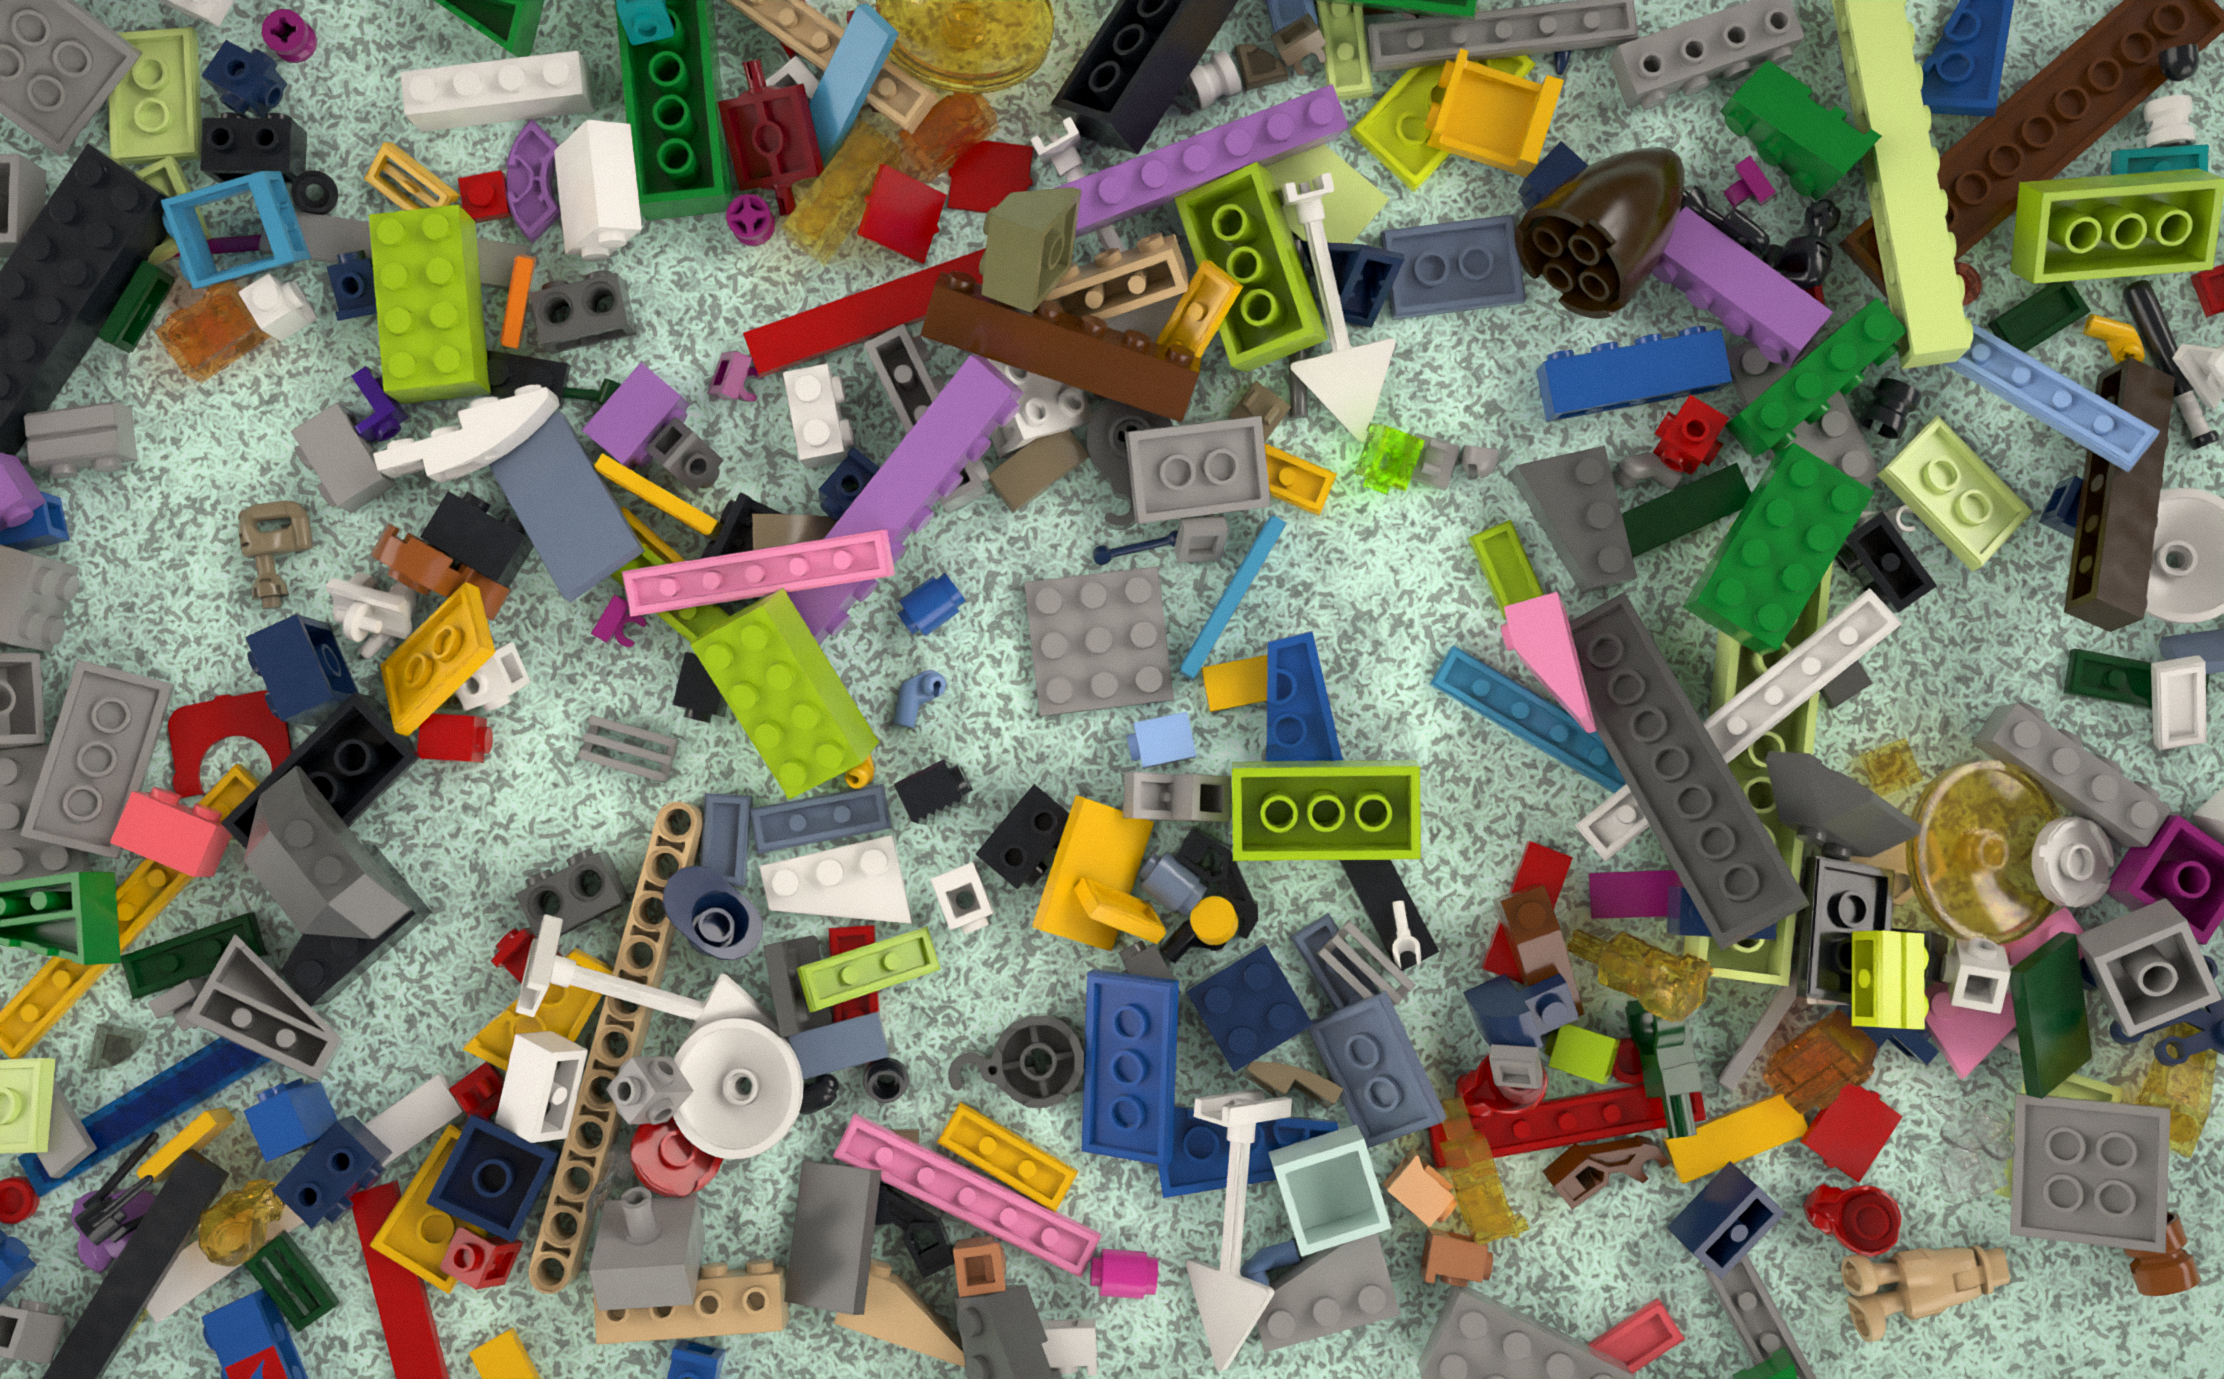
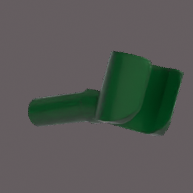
M604 378L599 391L565 387L563 396L564 398L589 400L590 402L604 405L621 384Z

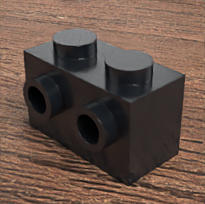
M225 112L220 114V118H203L200 170L217 183L260 171H281L285 184H293L295 178L306 171L307 132L292 117L281 113H267L264 115V118H248L239 113Z
M1883 511L1867 515L1857 522L1835 556V560L1842 570L1848 575L1854 573L1862 584L1863 588L1860 589L1861 595L1870 588L1892 613L1901 612L1937 587Z
M1033 784L975 855L1017 890L1024 883L1032 888L1049 868L1042 861L1053 848L1058 849L1069 812L1037 785Z

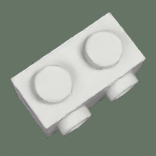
M828 364L783 372L800 462L806 469L843 462L849 452L848 446H853L855 443L850 420L842 419L840 403L846 402V394L841 375L834 376Z
M553 1031L516 1034L495 1123L530 1143L567 1138L588 1049Z

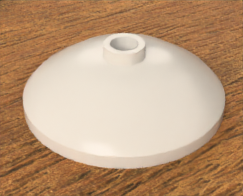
M2172 488L2160 491L2157 514L2158 525L2155 530L2152 553L2153 565L2150 570L2147 591L2148 604L2145 613L2156 619L2177 624L2199 623L2224 614V499L2210 492L2194 488ZM2167 554H2173L2177 557L2178 567L2176 569L2167 565Z
M747 1018L718 1020L694 1032L677 1052L674 1062L694 1091L674 1113L673 1117L684 1136L700 1150L724 1159L752 1157L778 1144L794 1125L803 1099L802 1071L791 1046L783 1037L780 1038V1034L771 1027ZM744 1077L748 1078L752 1083V1089L749 1094L745 1093L741 1088V1081Z

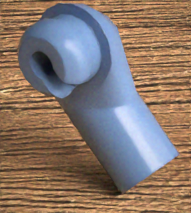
M926 670L903 682L898 694L893 724L915 728L919 706L941 696L945 692L946 680L943 675L934 670Z
M1294 1240L1265 1247L1257 1251L1241 1266V1276L1269 1286L1266 1272L1300 1263Z

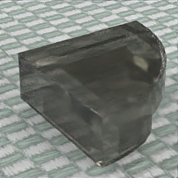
M105 1022L98 1023L87 1069H105L125 1062L142 1047L148 1031Z

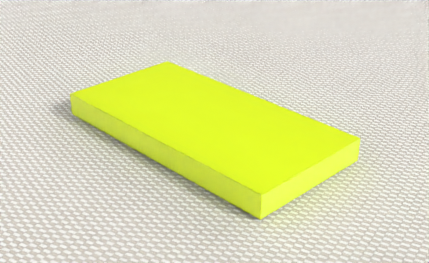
M1527 55L1471 61L1521 78H1525L1536 65ZM1444 64L1410 68L1350 131V134L1413 192L1452 154L1427 146L1432 130L1424 128L1432 102L1441 103L1445 91L1444 88L1437 86Z

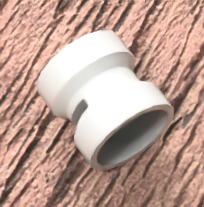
M1225 50L1211 55L1209 62L1203 65L1197 64L1185 82L1189 92L1196 89L1199 97L1194 99V102L1199 110H1204L1214 105L1215 99L1222 95L1231 97L1242 90L1236 67Z
M2172 95L2154 99L2143 105L2144 121L2152 125L2150 126V132L2146 136L2147 148L2189 146L2196 143L2195 127L2189 124V116L2193 112L2192 97L2189 95Z

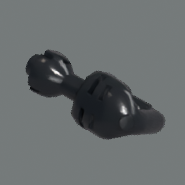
M1695 185L1690 193L1684 189L1680 212L1685 206L1756 257H1759L1770 244L1768 234L1744 213L1736 208H1732L1725 216H1722L1708 206L1707 197L1698 186Z
M1821 199L1818 202L1811 203L1810 207L1807 206L1804 220V224L1809 230L1808 235L1790 238L1784 246L1770 244L1764 252L1762 261L1777 272L1782 269L1787 271L1780 272V274L1802 290L1820 286L1828 276L1833 257V250L1831 244L1826 240V236L1837 228L1841 219V211L1835 206L1834 202L1828 199Z

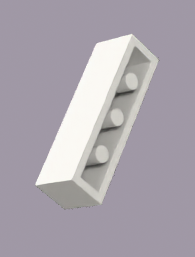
M579 51L400 72L404 115L420 132L595 111L591 69Z

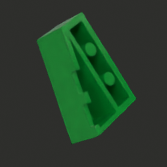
M545 0L434 1L519 58L528 57L531 54Z
M1767 60L1728 100L1720 112L1725 116V124L1734 134L1741 137L1746 136L1758 147L1757 153L1765 163L1773 167L1778 165L1790 177V184L1797 193L1804 197L1811 196L1817 202L1882 136L1871 128L1864 135L1843 121L1847 117V112L1836 105L1831 111H1828L1809 98L1813 93L1811 88Z
M72 872L1 882L0 945L31 950L36 954L69 959L74 963L82 965L121 963L115 872Z

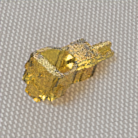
M1576 929L1573 932L1572 940L1567 943V951L1571 952V954L1599 966L1598 983L1639 999L1644 1009L1672 1023L1676 1020L1682 1022L1706 1001L1708 977L1713 974V967H1710V962L1687 953L1680 958L1623 931L1607 942L1580 929Z
M1463 1097L1443 1100L1441 1106L1447 1118L1442 1121L1448 1141L1440 1143V1147L1469 1235L1478 1246L1508 1235L1513 1239L1520 1237L1519 1233L1529 1230L1526 1218L1521 1213L1513 1215L1511 1206L1507 1202L1487 1138L1479 1131L1474 1132Z

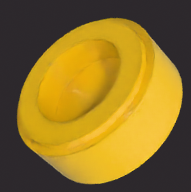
M1218 896L1204 898L1196 904L1191 912V926L1196 936L1206 944H1223L1230 940L1237 931L1238 916L1232 904L1225 898Z

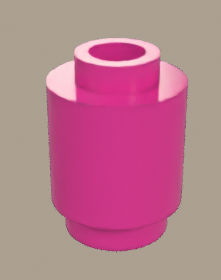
M1104 1248L1101 1250L1100 1258L1092 1257L1090 1286H1098L1099 1296L1143 1299L1144 1295L1156 1294L1158 1280L1157 1257H1147V1253L1144 1251Z

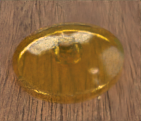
M876 0V12L899 33L888 56L910 76L939 89L958 93L979 94L1013 87L1028 79L1042 66L1051 48L1054 32V13L1049 0Z
M1972 760L1958 763L1939 773L1923 790L1913 808L1910 818L1921 825V830L1918 836L1906 841V864L1912 889L1928 917L1939 928L1957 939L1970 941L1973 938H1983L1993 941L1997 945L2019 940L2041 925L2055 906V903L2046 899L2036 885L2032 871V850L2040 831L2048 822L2061 816L2049 792L2029 772L2015 764L2001 760Z

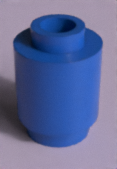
M943 573L938 578L931 576L900 599L899 602L903 609L897 615L912 635L920 630L926 637L959 613L958 607L965 603L966 600L947 574Z

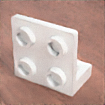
M989 358L987 359L1024 391V394L1017 401L1020 409L1014 418L1003 427L999 424L990 435L1000 459L1014 455L1036 438L1090 423L1093 412L1082 389Z

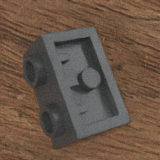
M815 935L764 945L780 1038L800 1034L805 1030L833 1023L831 1006L809 1012L796 969L822 960L818 938Z

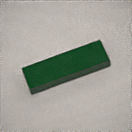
M1737 462L1622 513L1632 558L1742 510L1752 493Z
M2076 648L2070 649L2063 694L2152 710L2151 662ZM2206 674V696L2210 674Z
M249 912L120 956L132 999H140L178 986L189 979L210 975L235 934L259 958L268 955L255 912Z

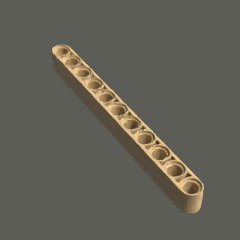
M668 803L660 809L656 817L612 976L656 989L660 988L676 928L667 918V915L659 923L652 921L648 916L647 906L654 898H658L663 902V890L668 879L661 874L659 866L661 859L666 854H671L677 859L679 864L678 870L694 866L702 839L704 814L698 806L692 803ZM680 810H685L691 819V826L683 835L677 834L672 827V818ZM641 942L648 944L653 951V960L648 967L641 966L635 958V949ZM608 995L605 997L575 1103L568 1137L564 1142L529 1266L528 1276L530 1282L536 1290L542 1293L553 1294L559 1292L570 1284L580 1272L623 1120L617 1112L614 1101L607 1100L599 1094L597 1089L598 1081L602 1076L613 1081L619 1074L618 1070L624 1062L632 1057L641 1056L653 1008L640 1005L636 1011H631L625 1007L622 999ZM614 1032H620L627 1038L628 1049L624 1055H618L611 1049L610 1038ZM587 1122H594L600 1126L603 1133L600 1144H593L586 1138L585 1126ZM575 1167H581L589 1174L590 1184L587 1189H582L574 1183L572 1172ZM562 1212L569 1213L576 1219L577 1230L575 1234L568 1233L562 1229L559 1222ZM549 1258H555L562 1263L564 1267L562 1279L555 1278L548 1272L547 1261Z

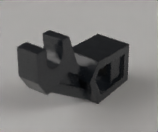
M1193 825L1176 851L1174 858L1209 883L1218 881L1223 892L1222 898L1228 900L1235 912L1244 918V923L1238 930V935L1247 939L1258 922V901L1254 900L1237 861H1233L1231 846ZM1208 847L1217 850L1220 856L1223 855V860L1220 862V870L1212 872L1210 866L1205 867L1199 863Z
M880 1183L875 1225L893 1223L906 1231L903 1241L922 1277L926 1278L955 1264L953 1247L941 1218L889 1188V1184ZM914 1229L918 1231L932 1229V1233L936 1234L938 1242L921 1250L917 1242L918 1236L913 1235L912 1232Z

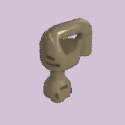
M287 500L255 504L246 510H241L238 515L240 520L238 532L242 554L246 558L255 559L257 577L251 587L252 600H261L264 610L282 607L280 597L289 596L286 582L276 574L274 556L285 555L295 551H306L313 548L310 521L306 509L295 501ZM290 518V525L286 528L268 532H261L257 524L261 521Z

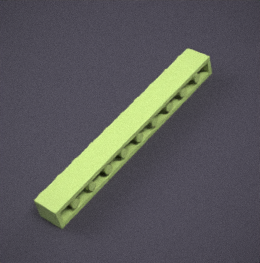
M1831 0L1855 128L1864 135L1871 128L1882 136L1861 159L1890 312L1907 329V332L1896 341L1897 346L1900 348L1898 355L1901 369L1956 362L1972 344L1973 326L1970 319L1964 316L1962 301L1965 296V286L1962 276L1956 275L1953 260L1956 255V239L1954 234L1948 232L1945 216L1948 211V199L1945 190L1939 188L1937 178L1940 166L1939 153L1936 147H1931L1929 137L1931 112L1928 105H1923L1920 90L1923 85V71L1921 65L1915 63L1912 48L1915 43V30L1912 22H1907L1904 7L1907 0Z

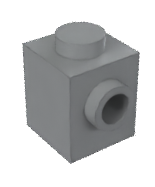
M20 1299L18 1308L0 1305V1357L51 1364L67 1317L47 1313L50 1306L49 1303Z

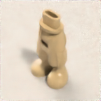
M1979 1245L1968 1248L1944 1247L1937 1250L1917 1248L1894 1252L1893 1256L1889 1258V1263H1873L1864 1255L1853 1254L1844 1257L1841 1266L1843 1284L1853 1294L1847 1297L1850 1316L1857 1332L1865 1342L1881 1340L1886 1330L1885 1318L1894 1313L1902 1312L1909 1320L1920 1319L1930 1315L1935 1316L1945 1311L1946 1308L1974 1300L1982 1296V1294H1992L1994 1287L2010 1283L2007 1259L2001 1247L1983 1250ZM1898 1282L1894 1291L1875 1293L1878 1290V1286Z

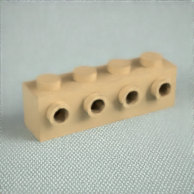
M1155 233L1137 241V247L1123 252H1120L1119 248L1105 250L1094 257V262L1080 267L1077 266V263H1071V270L1044 300L1056 303L1064 309L1065 313L1080 318L1083 315H1091L1105 320L1187 292L1190 275L1175 234L1163 238L1162 233Z
M772 1259L748 1261L745 1263L746 1269L728 1270L727 1263L724 1262L701 1265L693 1305L599 1311L594 1294L596 1345L783 1331L789 1323L788 1302H784L787 1283L786 1266L774 1267Z

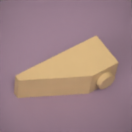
M871 1258L864 1315L837 1312L834 1324L965 1367L961 1337L900 1275L891 1273L892 1266L890 1264Z

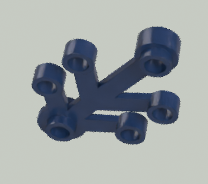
M2203 955L2214 980L2218 974L2217 964L2212 958ZM2083 956L2080 959L2083 989L2089 991L2098 990ZM2220 993L2222 999L2204 1006L2206 1011L2199 1008L2137 1033L2131 1038L2122 1032L2121 1026L2114 1020L2110 1025V1035L2120 1045H2131L2140 1041L2145 1034L2184 1022L2202 1032L2184 1039L2170 1036L2158 1041L2154 1047V1055L2162 1065L2173 1067L2187 1061L2190 1055L2208 1049L2224 1055V999ZM2167 1044L2175 1047L2177 1051L2176 1059L2168 1055L2166 1051Z

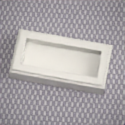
M2199 655L2151 663L2152 720L2155 746L2158 750L2207 743L2205 661Z

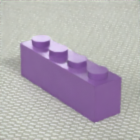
M1686 206L1679 213L1671 239L1658 264L1651 272L1661 282L1671 283L1685 293L1687 299L1695 307L1702 310L1707 309L1722 320L1725 328L1732 334L1744 336L1759 347L1760 352L1765 358L1774 363H1781L1788 369L1819 335L1833 314V311Z

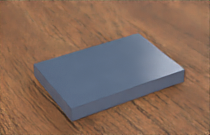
M1514 214L1381 231L1382 249L1402 253L1405 258L1388 293L1392 320L1524 304L1526 297L1520 257L1515 246L1516 228Z
M1386 990L1311 1020L1313 1025L1307 1029L1333 1083L1344 1089L1340 1095L1341 1100L1353 1125L1357 1124L1361 1131L1367 1149L1434 1126L1447 1118Z

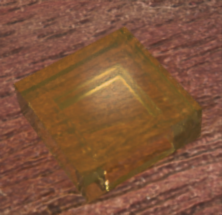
M1906 738L1898 739L1859 755L1873 790L1878 796H1884L1923 780Z

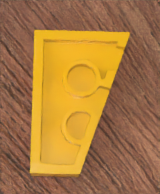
M574 948L565 956V958L575 960L578 966L608 975L613 973L614 967L577 948ZM550 983L534 1017L515 1012L518 1002L517 998L466 1042L463 1050L507 1071L516 1034L553 1031L575 1042L602 994L570 984L568 988Z

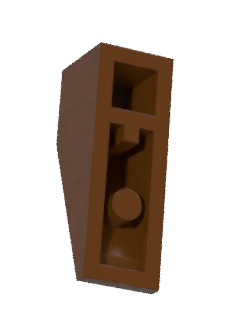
M1533 884L1492 899L1524 987L1527 988L1560 973L1567 982L1578 1016L1585 1015L1562 932L1545 886Z

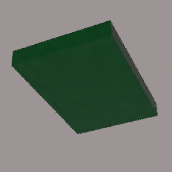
M2062 931L2010 969V985L2025 1091L2028 1096L2043 1099L2092 1058L2076 934Z

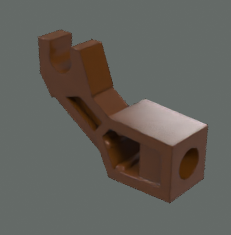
M1636 1135L1634 1138L1585 1146L1574 1143L1542 1172L1573 1210L1608 1185L1609 1174L1622 1172L1644 1183L1649 1179L1642 1171L1643 1164L1646 1161L1654 1159L1662 1168L1669 1164L1670 1161L1651 1138Z

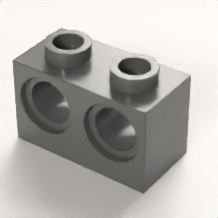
M607 270L595 271L587 274L585 280L574 283L561 280L552 281L542 285V290L529 293L540 345L550 354L637 334L627 284L618 273L612 274L611 271ZM614 297V304L609 311L601 314L596 313V306L602 298ZM561 307H570L569 317L562 323L554 324L553 316L555 312Z
M591 848L584 850L566 860L569 867L555 874L552 873L551 869H547L525 880L528 887L515 893L536 939H538L544 915H549L544 910L543 900L550 891L555 892L560 899V909L554 915V917L563 919L560 936L631 901L608 852H597L594 854ZM592 870L599 874L602 881L600 891L594 896L590 895L584 888V878Z

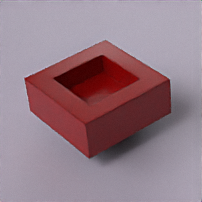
M502 170L457 178L462 207L475 221V224L512 217L506 198V177Z

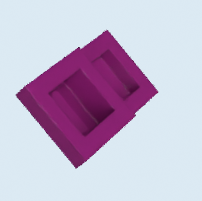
M1675 870L1589 873L1591 919L1667 916L1668 886L1684 887Z

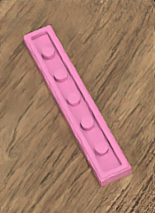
M883 529L622 571L631 617L766 596L781 588H784L786 592L889 577L895 575L888 531Z
M854 1113L833 1157L854 1167L882 1170L880 1180L1080 1278L1101 1238V1233L1057 1211L1053 1212L1035 1200L857 1113Z

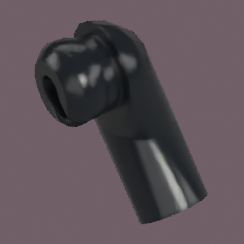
M1187 919L1166 940L1159 950L1176 964L1191 947L1208 948L1211 951H1218L1224 948L1227 942L1219 945H1209L1202 942L1196 936L1190 919Z
M828 1073L817 1076L815 1083L803 1088V1099L799 1113L810 1115L831 1106L837 1098L836 1092L839 1089L837 1078Z

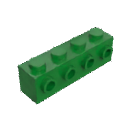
M1876 297L1858 310L1730 419L1725 427L1753 459L1769 449L1776 454L1797 437L1792 430L1798 424L1805 420L1811 425L1831 408L1827 400L1839 391L1845 396L1866 378L1861 373L1866 366L1873 362L1879 367L1900 349L1895 342L1907 332V329L1882 301Z

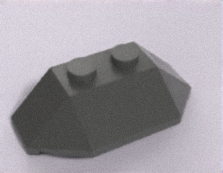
M1768 751L1766 764L1779 821L1797 832V839L1821 848L1823 856L1842 861H1849L1850 856L1871 858L1920 834L1921 825L1865 786L1841 772L1829 769L1822 764L1820 759L1810 753Z
M295 766L259 795L244 862L301 934L377 939L413 910L411 905L300 766Z

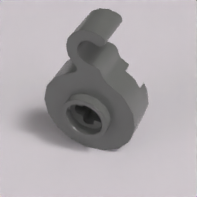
M1112 399L1104 402L1092 415L1086 431L1087 453L1094 469L1111 485L1113 495L1116 498L1126 500L1131 506L1130 511L1122 516L1115 515L1112 512L1105 515L1106 526L1114 530H1126L1133 527L1136 523L1127 451H1125V444L1118 440L1121 435L1125 436V432L1173 426V423L1169 418Z
M1031 1013L1014 1020L1001 1033L991 1056L979 1050L961 1052L950 1065L948 1080L951 1087L955 1091H959L965 1084L961 1068L967 1063H973L980 1068L981 1075L986 1082L998 1085L1012 1100L1022 1103L1023 1106L1028 1108H1048L1064 1101L1077 1087L1084 1071V1048L1078 1033L1065 1020L1049 1013ZM1041 1048L1043 1054H1050L1052 1063H1046V1071L1037 1072L1035 1065L1027 1064L1026 1056L1033 1055L1032 1049Z

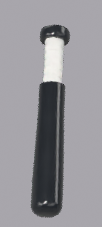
M2142 279L2129 284L2123 289V297L2158 370L2175 377L2173 398L2179 404V409L2182 411L2181 413L2185 418L2186 424H2188V429L2191 431L2193 438L2189 440L2191 448L2196 450L2220 440L2218 432L2209 429L2208 423L2202 414L2203 412L2199 408V403L2196 401V396L2193 394L2194 388L2172 359L2178 347L2150 282Z

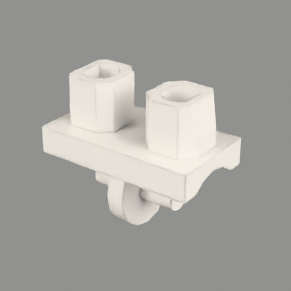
M356 572L349 581L332 578L325 586L327 593L331 594L334 607L332 614L334 620L337 623L343 624V633L347 639L359 642L365 639L369 632L376 634L381 632L407 639L413 632L410 615L415 609L417 601L414 590L408 586L396 583L388 592L380 591L378 582L371 575Z

